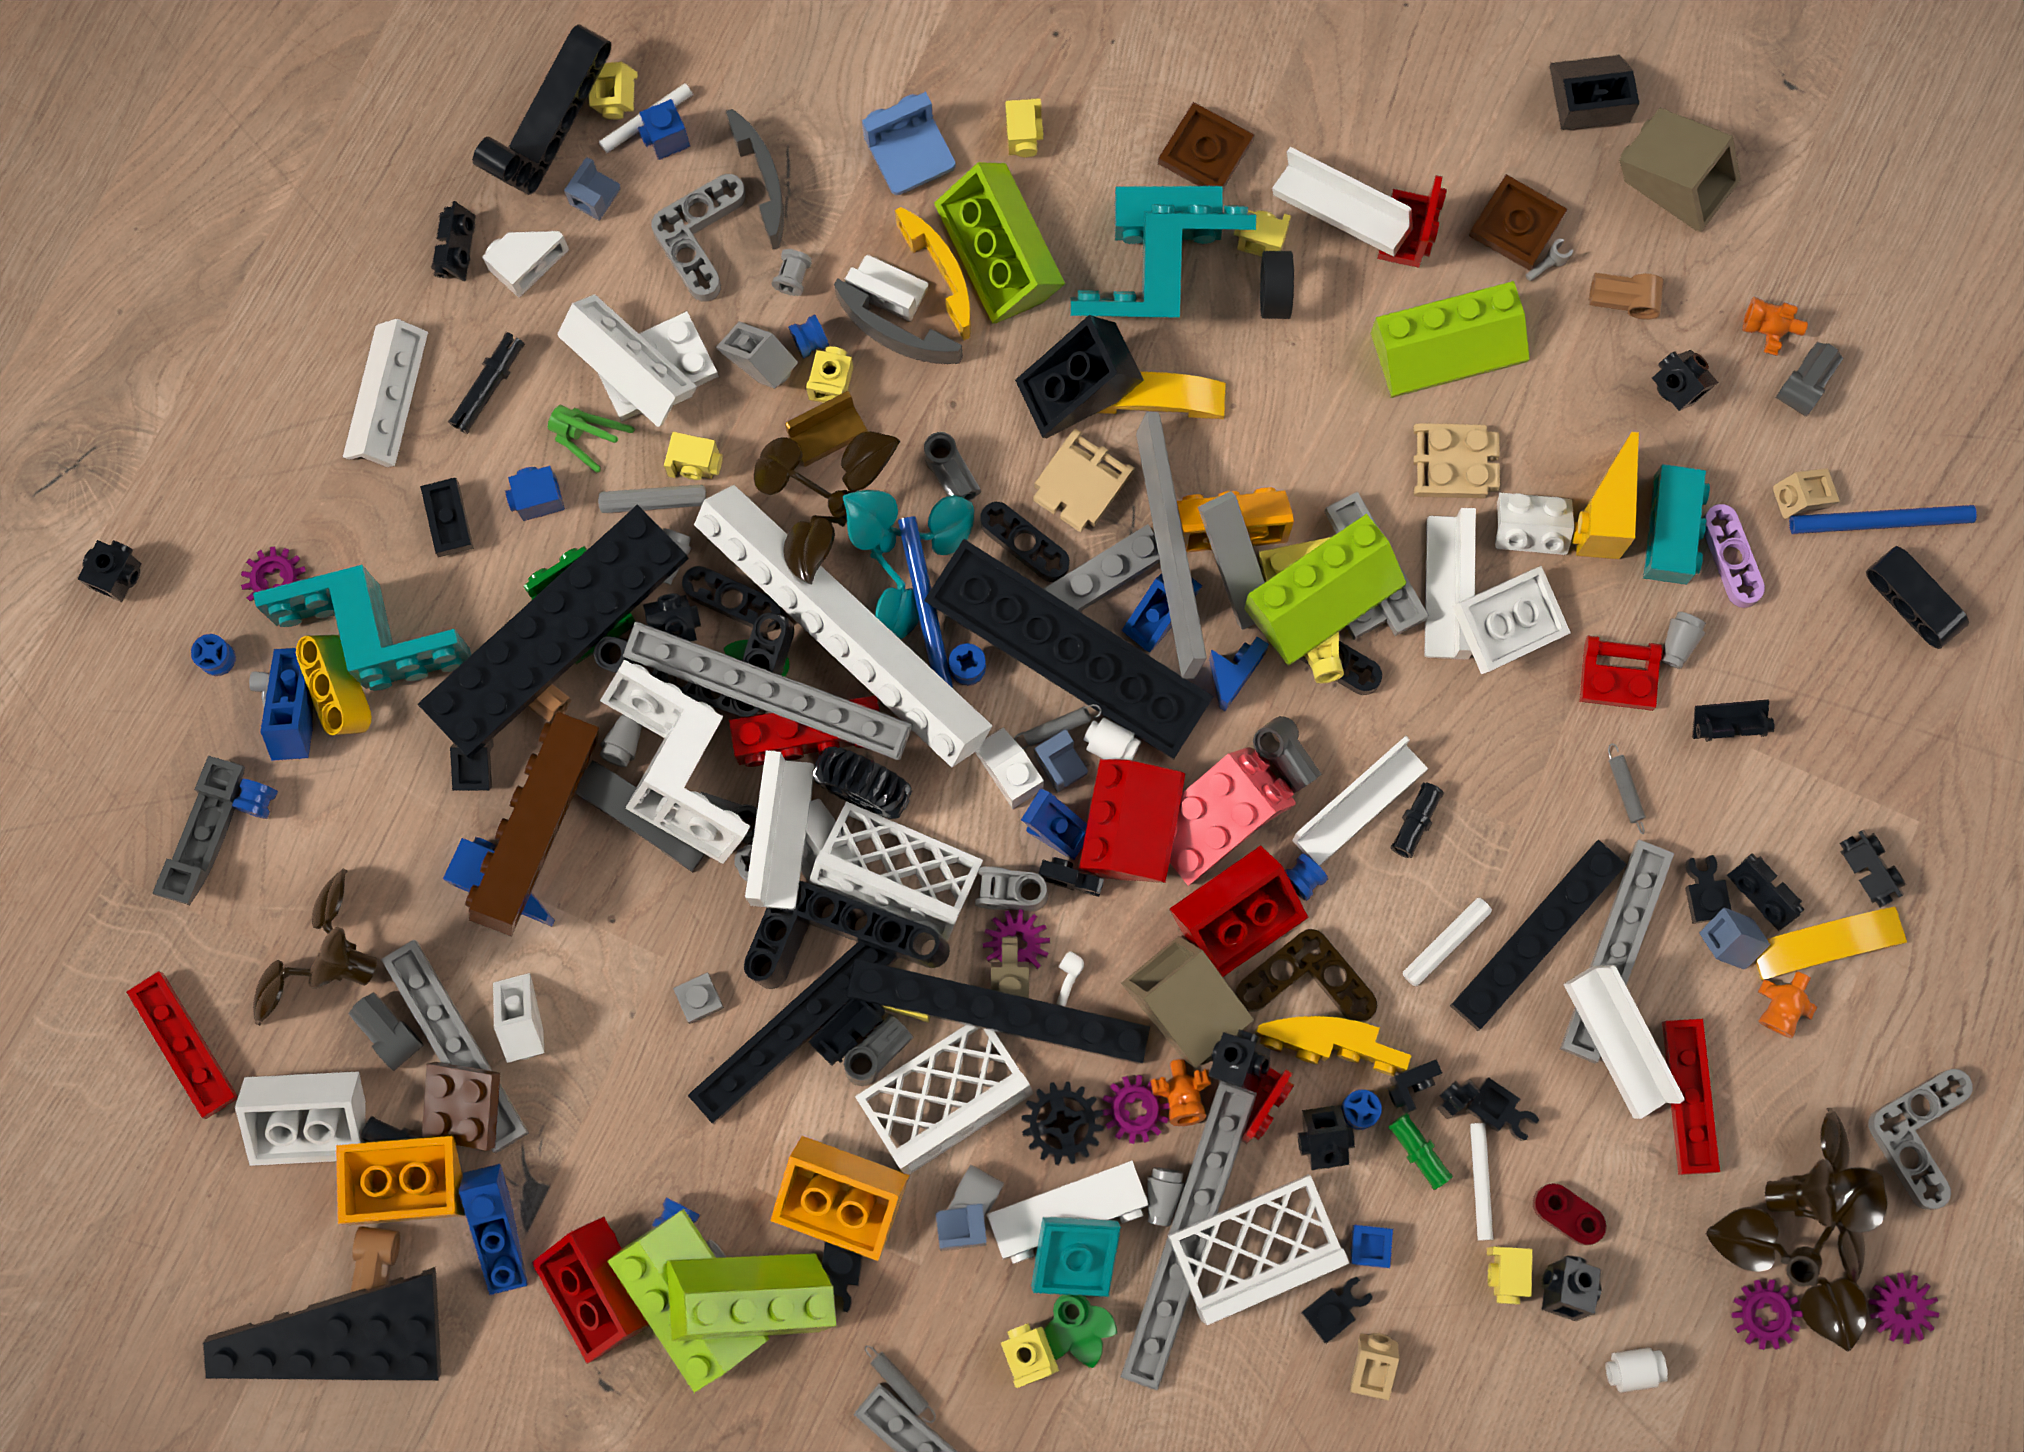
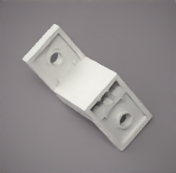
M624 660L600 701L664 738L625 809L723 864L743 840L750 825L744 823L736 813L722 810L711 804L701 793L684 788L723 716L716 713L710 705L704 702H697L686 696L677 686L671 683H664L650 675L648 670L641 665L631 664Z

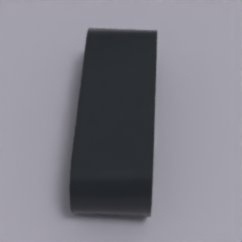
M1893 547L1867 569L1866 575L1871 584L1932 647L1941 649L1968 626L1969 619L1965 612L1903 548Z

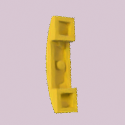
M902 207L896 209V224L913 253L924 247L927 248L953 295L946 298L947 313L962 339L970 338L971 321L968 291L963 274L954 255L942 238L921 218Z
M1140 372L1144 379L1143 382L1119 402L1097 412L1116 414L1117 409L1188 413L1189 418L1224 419L1226 383L1185 374Z
M1895 906L1768 938L1767 940L1771 945L1755 962L1762 981L1816 965L1905 944L1907 940Z

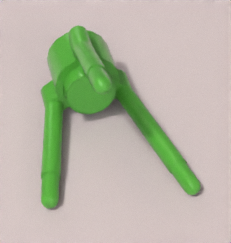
M558 405L549 418L548 430L557 434L555 442L567 447L596 473L601 471V467L575 445L571 438L577 440L584 431L613 443L618 442V437L587 424L586 421L628 433H633L635 430L630 425L588 414L577 408L571 410L563 405Z

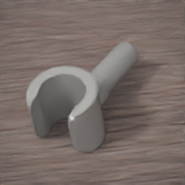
M1564 239L1556 240L1548 251L1547 257L1525 275L1530 282L1546 269L1552 266L1561 267L1566 264L1573 253V249L1568 254H1560L1557 251L1563 244Z
M253 671L249 680L250 690L262 692L261 699L264 709L270 674Z

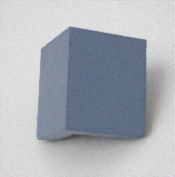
M586 157L564 189L570 205L600 221L621 187L618 182L598 172L594 161Z
M1066 729L1034 748L1035 758L1057 793L1088 773L1087 768L1073 748L1074 741Z
M1725 907L1699 932L1717 960L1741 969H1747L1771 945L1752 918Z
M982 1203L967 1205L966 1208L938 1211L936 1213L940 1251L986 1246Z

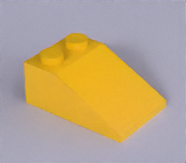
M1639 432L1630 433L1584 511H1580L1578 521L1574 522L1571 543L1576 544V556L1620 559L1634 541L1636 531Z

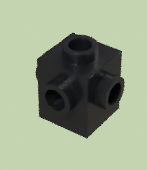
M1692 350L1677 354L1676 351L1670 353L1658 364L1661 370L1652 377L1653 381L1658 385L1657 391L1666 401L1672 402L1678 411L1693 406L1719 383L1709 372V365L1706 360Z
M97 540L94 547L85 554L82 563L83 569L77 579L89 589L123 602L129 588H132L139 579L142 563L131 555L133 549L114 540L111 545Z
M676 593L660 596L655 602L643 604L648 626L688 641L697 640L694 628L701 627L699 613L696 605H689L686 595L679 596Z
M1240 1029L1237 1036L1223 1032L1221 1040L1214 1046L1212 1052L1213 1063L1208 1076L1257 1093L1261 1079L1265 1077L1270 1067L1269 1055L1271 1049L1259 1044L1261 1037Z
M1335 1105L1302 1110L1304 1132L1297 1133L1300 1155L1308 1156L1311 1170L1350 1165L1349 1149L1355 1148V1140L1352 1126H1346L1341 1106Z
M1565 1256L1564 1259L1548 1265L1542 1277L1544 1294L1541 1310L1573 1321L1594 1315L1596 1304L1602 1293V1286L1599 1283L1601 1269L1588 1265L1587 1260L1578 1256Z

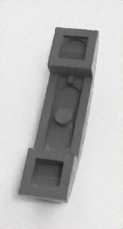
M728 110L726 114L740 157L752 153L755 155L770 201L759 204L761 217L772 249L780 248L784 230V203L775 164L765 143L751 124L735 110Z
M838 278L835 281L836 297L843 310L865 334L879 344L898 354L923 362L936 364H959L963 358L961 344L931 328L924 340L870 312L871 307L868 294Z
M208 755L194 789L198 796L172 860L166 858L153 890L154 895L186 905H190L208 877L225 839L235 810L231 806L234 799L238 798L241 789L240 783L245 769L243 765Z
M592 760L584 771L575 794L600 811H604L660 849L665 855L693 872L705 854L625 809L637 787Z

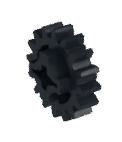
M1066 1081L1063 1090H1058L1055 1083L1052 1082L1050 1083V1093L1045 1094L1042 1090L1038 1089L1036 1094L1039 1101L1037 1103L1029 1100L1026 1102V1106L1032 1110L1031 1115H1022L1021 1121L1030 1124V1128L1022 1131L1023 1137L1032 1136L1034 1139L1029 1145L1030 1151L1039 1147L1042 1149L1040 1160L1044 1161L1049 1155H1053L1055 1165L1059 1166L1062 1157H1067L1070 1164L1074 1165L1075 1154L1080 1153L1084 1158L1089 1157V1152L1086 1148L1088 1144L1098 1147L1100 1142L1093 1137V1134L1103 1132L1104 1126L1095 1124V1119L1102 1117L1103 1111L1092 1110L1091 1107L1097 1099L1093 1096L1085 1100L1083 1098L1085 1091L1083 1086L1075 1093L1071 1091L1070 1082ZM1063 1098L1077 1102L1084 1110L1073 1111L1065 1106ZM1050 1102L1052 1111L1048 1118L1037 1123L1040 1110ZM1058 1114H1064L1065 1119H1080L1069 1125L1068 1133L1062 1134L1060 1128L1053 1129V1127H1050L1051 1124L1057 1122ZM1088 1125L1085 1138L1078 1145H1075L1074 1135L1077 1129ZM1052 1136L1060 1141L1062 1149L1049 1146L1041 1137Z

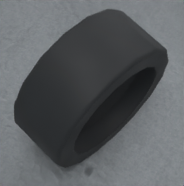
M1263 251L1260 273L1261 318L1290 319L1294 296L1292 251Z

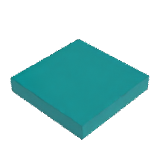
M1042 1217L1031 1283L1033 1293L1109 1297L1121 1229L1119 1222L1113 1220Z

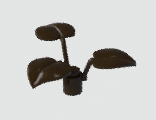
M872 431L857 435L849 443L841 459V466L847 472L842 477V480L848 490H838L832 494L794 471L803 456L802 449L797 442L787 437H781L772 440L764 447L754 469V484L760 492L766 495L779 493L785 488L791 476L828 499V508L833 515H814L811 517L810 523L800 521L788 533L784 543V558L791 572L799 579L812 585L817 570L828 556L834 542L835 529L832 523L842 527L847 524V513L843 496L863 490L877 478L901 442L898 438Z
M341 869L340 872L327 882L314 904L312 926L318 930L323 927V930L328 935L323 940L318 957L315 959L311 969L289 967L283 969V961L276 960L262 974L256 987L253 1001L256 1025L260 1026V1022L265 1020L276 1008L283 992L284 980L290 975L309 976V986L312 988L322 987L335 979L341 981L342 978L365 986L372 979L376 970L377 959L357 951V945L346 940L343 928L335 927L333 929L332 920L338 915L343 900L345 874L348 872L346 869Z
M1827 1108L1828 1113L1825 1115L1821 1127L1820 1140L1825 1159L1819 1160L1808 1174L1793 1176L1792 1180L1768 1181L1765 1187V1200L1770 1212L1794 1211L1796 1217H1808L1818 1220L1824 1227H1830L1833 1224L1837 1211L1834 1174L1848 1168L1850 1148L1845 1128L1832 1108ZM1805 1207H1810L1812 1211L1806 1210ZM1839 1221L1836 1227L1840 1231L1838 1236L1840 1258L1849 1280L1857 1284L1865 1260L1863 1233L1848 1230Z
M1858 1167L1845 1169L1834 1174V1190L1837 1203L1835 1220L1830 1227L1825 1228L1813 1248L1801 1246L1789 1255L1781 1244L1775 1243L1779 1235V1228L1775 1220L1767 1212L1755 1207H1743L1734 1210L1708 1228L1706 1235L1715 1249L1731 1263L1742 1269L1753 1272L1770 1269L1775 1262V1251H1777L1782 1257L1781 1262L1787 1264L1786 1273L1790 1281L1802 1287L1811 1285L1804 1292L1800 1303V1311H1802V1318L1806 1324L1818 1335L1834 1342L1845 1351H1850L1855 1346L1863 1333L1867 1320L1868 1307L1866 1296L1863 1290L1848 1278H1838L1829 1284L1825 1277H1818L1823 1264L1820 1253L1839 1221L1848 1230L1858 1233L1871 1231L1881 1224L1887 1212L1888 1201L1884 1177L1880 1172Z

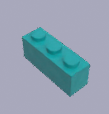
M1116 186L1115 241H1123L1127 244L1142 243L1144 211H1152V204H1172L1175 206V212H1188V205L1212 206L1211 212H1223V186ZM1182 229V240H1194V242L1199 244H1209L1215 240H1221L1223 229Z
M1662 464L1655 473L1643 579L1687 585L1695 574L1700 573L1703 553L1698 552L1699 539H1703L1706 530V518L1701 517L1702 505L1707 504L1710 493V484L1705 483L1706 470Z

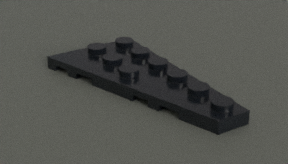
M436 1267L423 1270L420 1275L407 1279L400 1277L390 1280L387 1285L367 1290L364 1288L308 1305L307 1309L290 1314L288 1311L278 1314L271 1320L255 1325L249 1323L209 1335L203 1342L206 1379L438 1381L441 1376Z

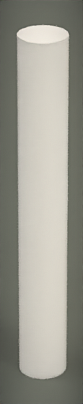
M684 83L650 107L669 99L673 100L676 107L691 97L693 93L688 85ZM640 114L599 141V144L606 153L639 132L638 127L643 125Z
M1486 1123L1470 1124L1477 1236L1478 1240H1493Z

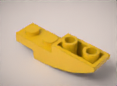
M1302 1016L1278 1019L1258 1025L1254 1033L1261 1037V1045L1279 1052L1282 1051L1283 1047L1297 1052L1296 1058L1317 1065L1319 1060L1325 1062L1329 1059L1333 1048L1338 1050L1337 1056L1353 1063H1359L1361 1058L1374 1063V1070L1390 1076H1395L1396 1071L1400 1073L1406 1071L1412 1056L1376 1043L1379 1027L1337 1017Z

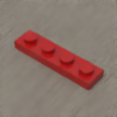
M156 972L126 991L201 1118L208 1119L238 1099V1095L163 972Z
M1703 1018L1662 1022L1666 1064L1685 1098V1101L1680 1104L1671 1103L1678 1175L1719 1173L1720 1164Z

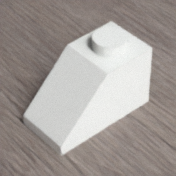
M559 231L507 233L502 239L493 241L487 248L483 259L489 271L519 298L569 248L564 236Z
M1004 727L987 737L980 749L975 752L1012 809L1036 795L1040 789L1044 790V780L1024 750Z
M530 973L493 982L494 1029L507 1063L520 1059L526 1060L535 1055L543 1054V1026Z

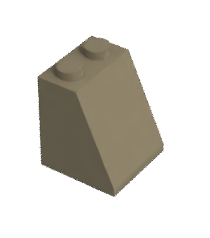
M1659 108L1654 116L1644 123L1640 134L1631 145H1628L1623 150L1619 160L1624 181L1699 232H1702L1741 181L1732 135Z
M1180 936L1121 983L1180 1056L1195 1068L1212 1061L1214 1046L1221 1040L1223 1032L1237 1036L1239 1029L1246 1031V1026L1254 1020L1204 951Z

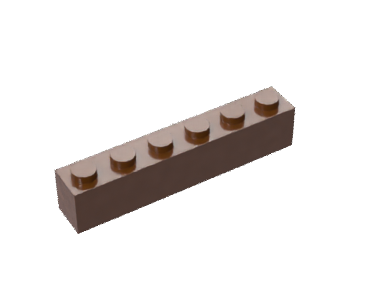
M558 711L552 723L546 721L539 737V742L543 743L538 755L531 754L524 774L529 775L524 787L518 785L511 798L510 806L514 808L509 820L503 818L497 829L495 839L499 840L495 852L488 851L480 868V872L484 874L479 886L472 885L466 898L465 906L469 907V921L512 937L598 742L599 727Z

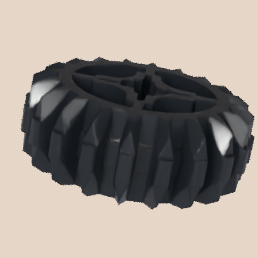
M835 746L825 748L814 765L815 769L812 776L821 788L826 789L841 800L884 818H900L903 810H906L910 802L909 797L912 793V788L904 778L890 771L885 766L876 763L874 760L856 754L851 750L847 751Z

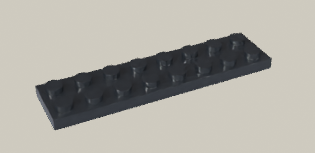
M637 504L417 705L471 759L689 559L687 554Z
M965 539L962 540L924 600L941 613L1086 705H1098L1102 710V715L1131 731L1135 736L1173 760L1214 697ZM1091 706V708H1093L1094 710H1096L1097 712L1100 713V710H1099L1098 707H1096V706Z

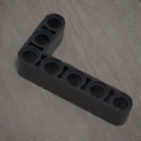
M580 24L576 25L567 36L509 147L487 136L476 147L472 158L473 164L525 194H533L541 184L611 52V41Z
M765 613L759 616L754 623L742 661L756 665L757 659L764 655L769 660L768 670L781 675L794 637L795 629L792 621L788 617L776 613ZM777 620L781 626V633L778 638L771 640L767 634V627L772 621ZM605 637L597 642L594 648L595 661L606 670L617 673L624 660L643 667V664L623 657L628 639ZM617 644L621 649V658L614 664L610 660L609 652L612 646ZM654 669L650 674L664 683H671L677 686L683 694L693 700L704 702L739 716L750 717L768 712L758 707L750 711L745 707L744 702L724 694L715 699L711 695L710 689L689 681L684 687H681L677 683L676 676Z
M799 881L798 892H801V898L794 910L766 908L746 955L744 971L750 979L766 989L780 987L788 977L809 925L927 968H937L943 965L949 957L950 948L946 939L931 927ZM834 904L832 914L827 918H822L825 907ZM862 916H867L866 925L860 930H855L857 920ZM786 926L785 936L781 940L775 941L777 931ZM901 928L899 938L889 943L888 937L891 931ZM929 940H935V947L932 952L922 955L923 945ZM771 961L772 966L769 973L761 976L762 966Z

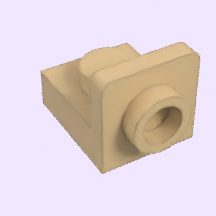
M1828 468L1795 472L1773 486V491L1784 519L1795 516L1805 510L1830 508L1840 502Z
M1360 1333L1358 1339L1359 1350L1350 1383V1391L1389 1400L1399 1362L1398 1342L1381 1333H1371L1370 1335Z

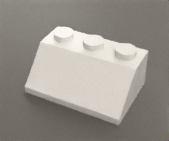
M359 1072L244 1078L235 1110L250 1166L336 1161V1145L365 1143V1140L361 1138L365 1127V1097Z

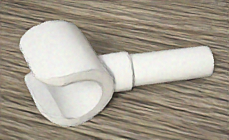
M1068 952L1059 965L1060 969L1068 973L1056 1003L1062 1006H1066L1071 988L1084 968L1083 959L1073 952Z

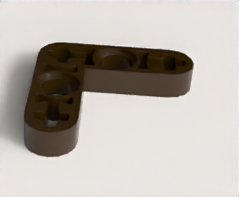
M1306 929L1300 932L1239 983L1235 995L1247 1011H1259L1308 972L1348 1020L1364 1023L1372 1018L1377 1009V999L1372 991L1326 936L1315 929ZM1306 938L1310 942L1316 939L1319 942L1316 948L1319 955L1315 956L1311 952L1305 955L1300 962L1306 966L1300 969L1297 960L1287 951L1292 949L1294 955H1296L1305 945L1302 939ZM1278 960L1287 961L1292 967V976L1286 981L1274 978L1271 973V966L1274 962ZM1338 966L1343 969L1345 982L1342 985L1334 987L1326 982L1324 973L1328 967ZM1261 972L1264 973L1268 983L1277 988L1273 993L1269 986L1262 990L1259 994L1261 1000L1259 1003L1255 1000L1247 1002L1243 998L1247 993L1244 988L1246 985L1255 988L1262 983L1263 979L1258 976ZM1351 982H1354L1357 988L1351 991L1356 999L1360 1000L1364 997L1369 1002L1365 1006L1368 1012L1365 1015L1361 1011L1355 1014L1351 1011L1350 1008L1354 1003L1347 994L1343 1000L1337 995L1345 991Z

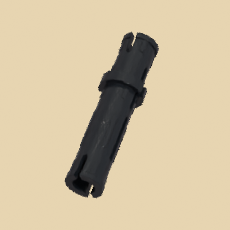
M505 332L503 339L490 358L486 357L483 361V370L453 416L448 420L450 425L456 429L459 427L460 431L465 434L470 432V428L501 380L507 379L510 371L508 369L525 346L523 341L517 337L514 340V335Z

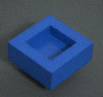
M1353 1225L1350 1264L1390 1268L1393 1229Z

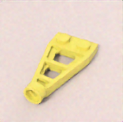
M1330 537L1260 551L1258 559L1264 582L1330 539ZM1337 632L1304 655L1312 668L1317 683H1330L1344 675L1339 658V632Z

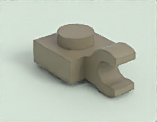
M1002 937V962H991V990L1029 998V962H1018L1017 937Z

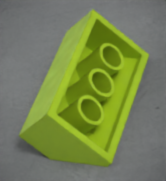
M978 162L934 202L992 323H999L1044 303L1065 285L1006 163Z
M1514 281L1378 316L1375 318L1371 330V336L1391 398L1522 364L1530 359L1525 312Z
M1366 513L1250 592L1247 596L1244 610L1286 664L1290 666L1399 591L1407 583L1390 542Z
M682 1209L622 1248L608 1260V1263L695 1393L728 1372L770 1338L766 1335L672 1341L666 1261L716 1258L686 1211Z
M815 1253L666 1261L672 1341L816 1333L836 1326L833 1285Z

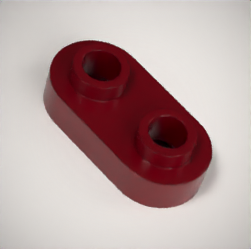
M1554 1183L1540 1187L1534 1194L1533 1209L1536 1215L1576 1244L1592 1245L1604 1237L1606 1220L1603 1214L1566 1187ZM1551 1196H1557L1560 1199L1561 1206L1558 1210H1553L1549 1207L1548 1200ZM1584 1218H1588L1593 1222V1230L1590 1233L1583 1231L1581 1228V1222Z

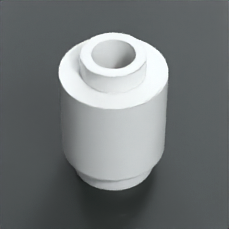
M1104 717L1100 723L1095 721L1091 723L1083 739L1089 743L1087 751L1102 759L1133 760L1141 744L1140 740L1134 738V733Z
M1651 1348L1616 1352L1612 1353L1611 1361L1606 1362V1374L1609 1384L1611 1386L1616 1385L1620 1393L1655 1388L1659 1386V1383L1666 1382L1668 1378L1666 1361L1661 1350L1652 1351Z

